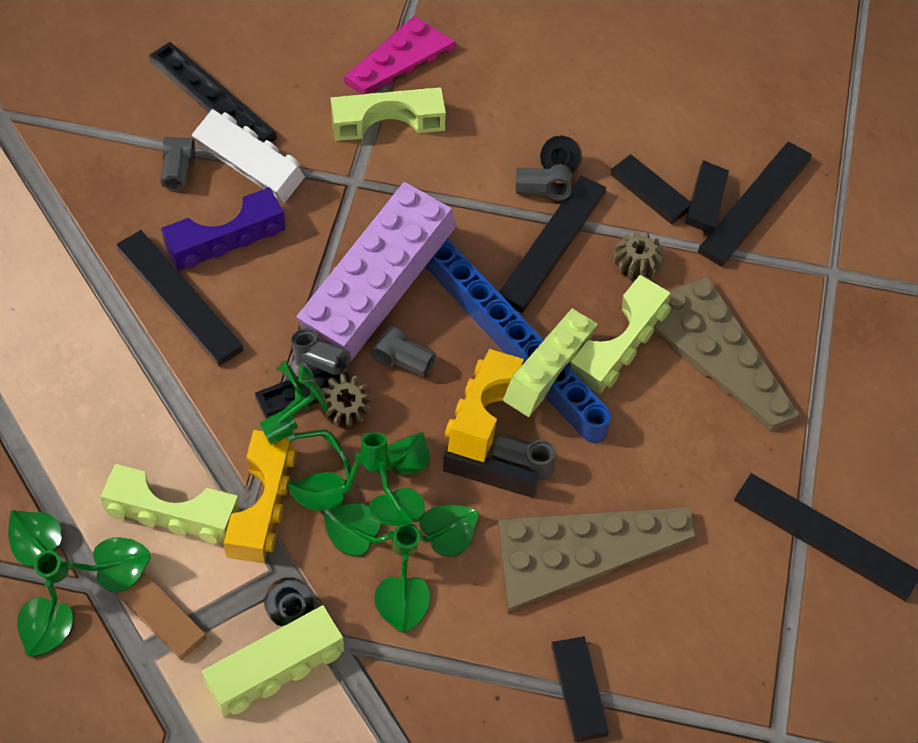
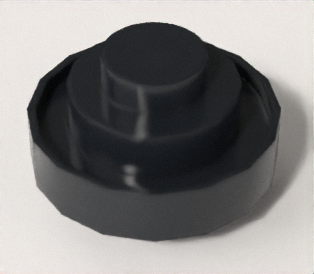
M564 135L554 136L547 140L542 146L540 160L544 169H550L554 165L563 164L568 166L572 173H575L580 167L583 158L578 142Z
M285 577L275 581L268 588L264 597V607L268 617L281 627L313 611L315 606L312 590L305 582L295 577Z

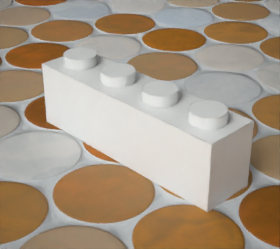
M212 109L193 132L192 137L201 148L260 188L270 187L275 198L285 203L305 178L299 169L301 164L289 154L285 157L279 154V149L270 141L266 140L263 143L258 140V135L247 126H244L243 129L237 126V121L226 112L221 115Z

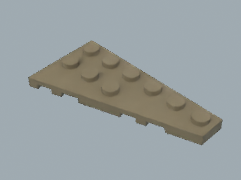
M704 277L668 291L670 292V312L662 322L659 320L653 326V334L662 336L672 345L671 349L705 377H711L719 384V389L726 395L730 393L743 404V409L770 432L796 422L799 413L709 278Z
M690 507L498 519L507 614L517 611L520 606L533 601L537 603L545 600L546 596L561 590L568 591L609 575L613 570L625 565L629 567L637 564L643 558L654 554L660 555L693 542L695 533Z

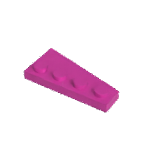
M413 16L344 76V83L361 95L373 93L394 82V77L413 72L415 66L426 61L429 63L437 59L439 53L443 51L448 53L454 50L455 41L416 16Z

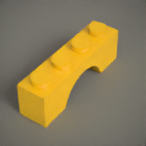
M489 349L484 360H478L474 372L475 379L470 378L465 389L466 398H460L455 410L456 419H450L446 427L445 437L449 438L448 452L481 462L485 461L494 440L497 419L489 414L484 407L493 402L503 401L511 378L523 365L524 359Z
M253 430L246 456L248 471L257 477L265 488L260 499L252 507L231 514L224 539L227 558L265 564L267 553H272L274 550L276 533H273L275 523L280 524L282 519L283 504H280L282 495H287L288 493L287 482H290V476H287L288 468L294 467L297 456V449L292 448V442H289L287 437L270 445L263 431Z

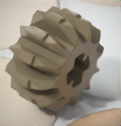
M637 230L633 237L625 234L622 241H618L615 248L614 262L615 265L619 266V274L628 273L629 280L633 276L638 277L639 275L653 278L656 271H659L663 264L664 251L663 247L659 246V239H650L649 232L645 236H640Z
M345 374L340 375V384L335 379L330 378L328 383L333 390L328 388L321 389L323 395L327 397L325 399L327 407H330L324 413V417L327 419L335 414L333 424L336 426L340 424L341 418H345L346 427L352 426L351 417H354L357 422L361 423L364 418L359 411L363 413H370L371 407L364 403L372 401V394H362L367 390L368 384L362 383L357 387L358 376L356 375L352 377L351 383L346 382ZM343 394H348V398L354 399L355 402L351 401L350 407H344L343 402H338L337 399L341 400Z

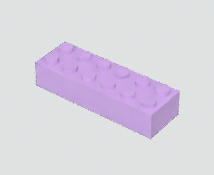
M403 182L296 316L301 328L313 329L317 332L320 340L349 351L352 361L455 229L456 222L452 208L410 184Z

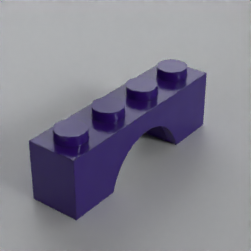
M270 187L244 196L240 213L229 223L220 226H203L195 223L190 218H186L162 227L161 231L164 246L177 271L185 268L194 267L198 263L213 257H220L226 252L239 247L248 246L262 238L274 236L285 230L284 211Z

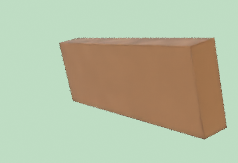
M144 572L134 586L122 592H115L127 607L180 660H183L207 639L206 634Z

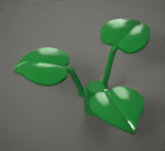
M285 360L282 361L276 370L283 373L295 387V400L281 412L259 423L270 445H273L286 437L289 442L301 438L324 437L339 453L345 466L347 482L352 470L343 447L331 431L321 429L300 433L293 432L298 426L292 415L303 407L308 409L309 403L316 398L319 400L324 413L328 409L323 392L316 383L308 365L305 362L300 364L298 379ZM300 382L311 390L310 396H306Z
M370 432L361 438V453L355 454V463L346 484L341 476L330 472L313 474L298 481L287 482L290 494L302 506L316 511L334 509L343 503L342 493L350 491L362 463L370 472L380 471L383 489L386 494L372 500L370 504L372 517L377 522L385 525H409L423 518L425 513L424 501L419 493L410 488H400L392 492L389 487L386 468L388 471L395 469V471L404 475L418 473L428 467L430 452L423 432L403 438L388 446L387 437L384 434Z
M350 503L325 510L324 523L332 544L340 552L349 556L364 555L369 548L370 542L378 544L392 540V549L396 554L402 556L400 578L388 577L384 579L376 588L374 602L380 616L398 632L405 633L420 623L427 612L430 602V592L426 582L419 577L407 579L409 556L416 552L419 541L424 543L431 541L432 549L442 556L451 557L461 554L472 541L479 512L461 505L437 506L428 510L420 520L421 531L413 524H400L396 527L395 531L390 530L388 534L377 538L375 536L380 530V523L372 517L370 507L364 504Z
M12 510L8 526L11 551L18 562L28 567H34L36 573L46 579L44 585L48 588L51 596L50 601L44 597L31 599L23 605L18 614L17 629L25 654L30 657L46 654L60 646L70 635L74 625L73 610L67 604L57 603L58 597L54 588V583L66 578L69 569L97 571V581L100 586L111 592H122L134 586L140 579L151 559L150 551L135 540L114 537L102 541L95 547L93 558L96 565L77 563L72 560L67 561L54 551L60 546L63 537L62 527L57 519L43 512Z

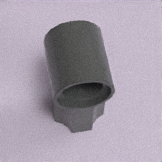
M164 138V163L161 185L169 191L180 192L181 189L186 188L190 164L194 163L195 159L194 138Z
M563 164L554 165L550 169L517 168L516 194L548 195L553 200H564L571 194L572 170ZM555 181H562L564 183L558 184Z
M393 326L385 328L370 351L373 359L381 365L392 367L395 364L423 378L429 374L436 359L435 352L409 341L403 331Z
M305 328L296 331L291 336L293 352L299 367L302 362H305L310 369L319 368L339 376L348 370V365L351 361L350 352L320 340L315 330Z
M501 433L497 436L491 459L539 474L538 480H546L553 475L555 469V449L550 442L537 440L532 443ZM542 458V459H545V460H547V461H545V462H538V461H536V459Z

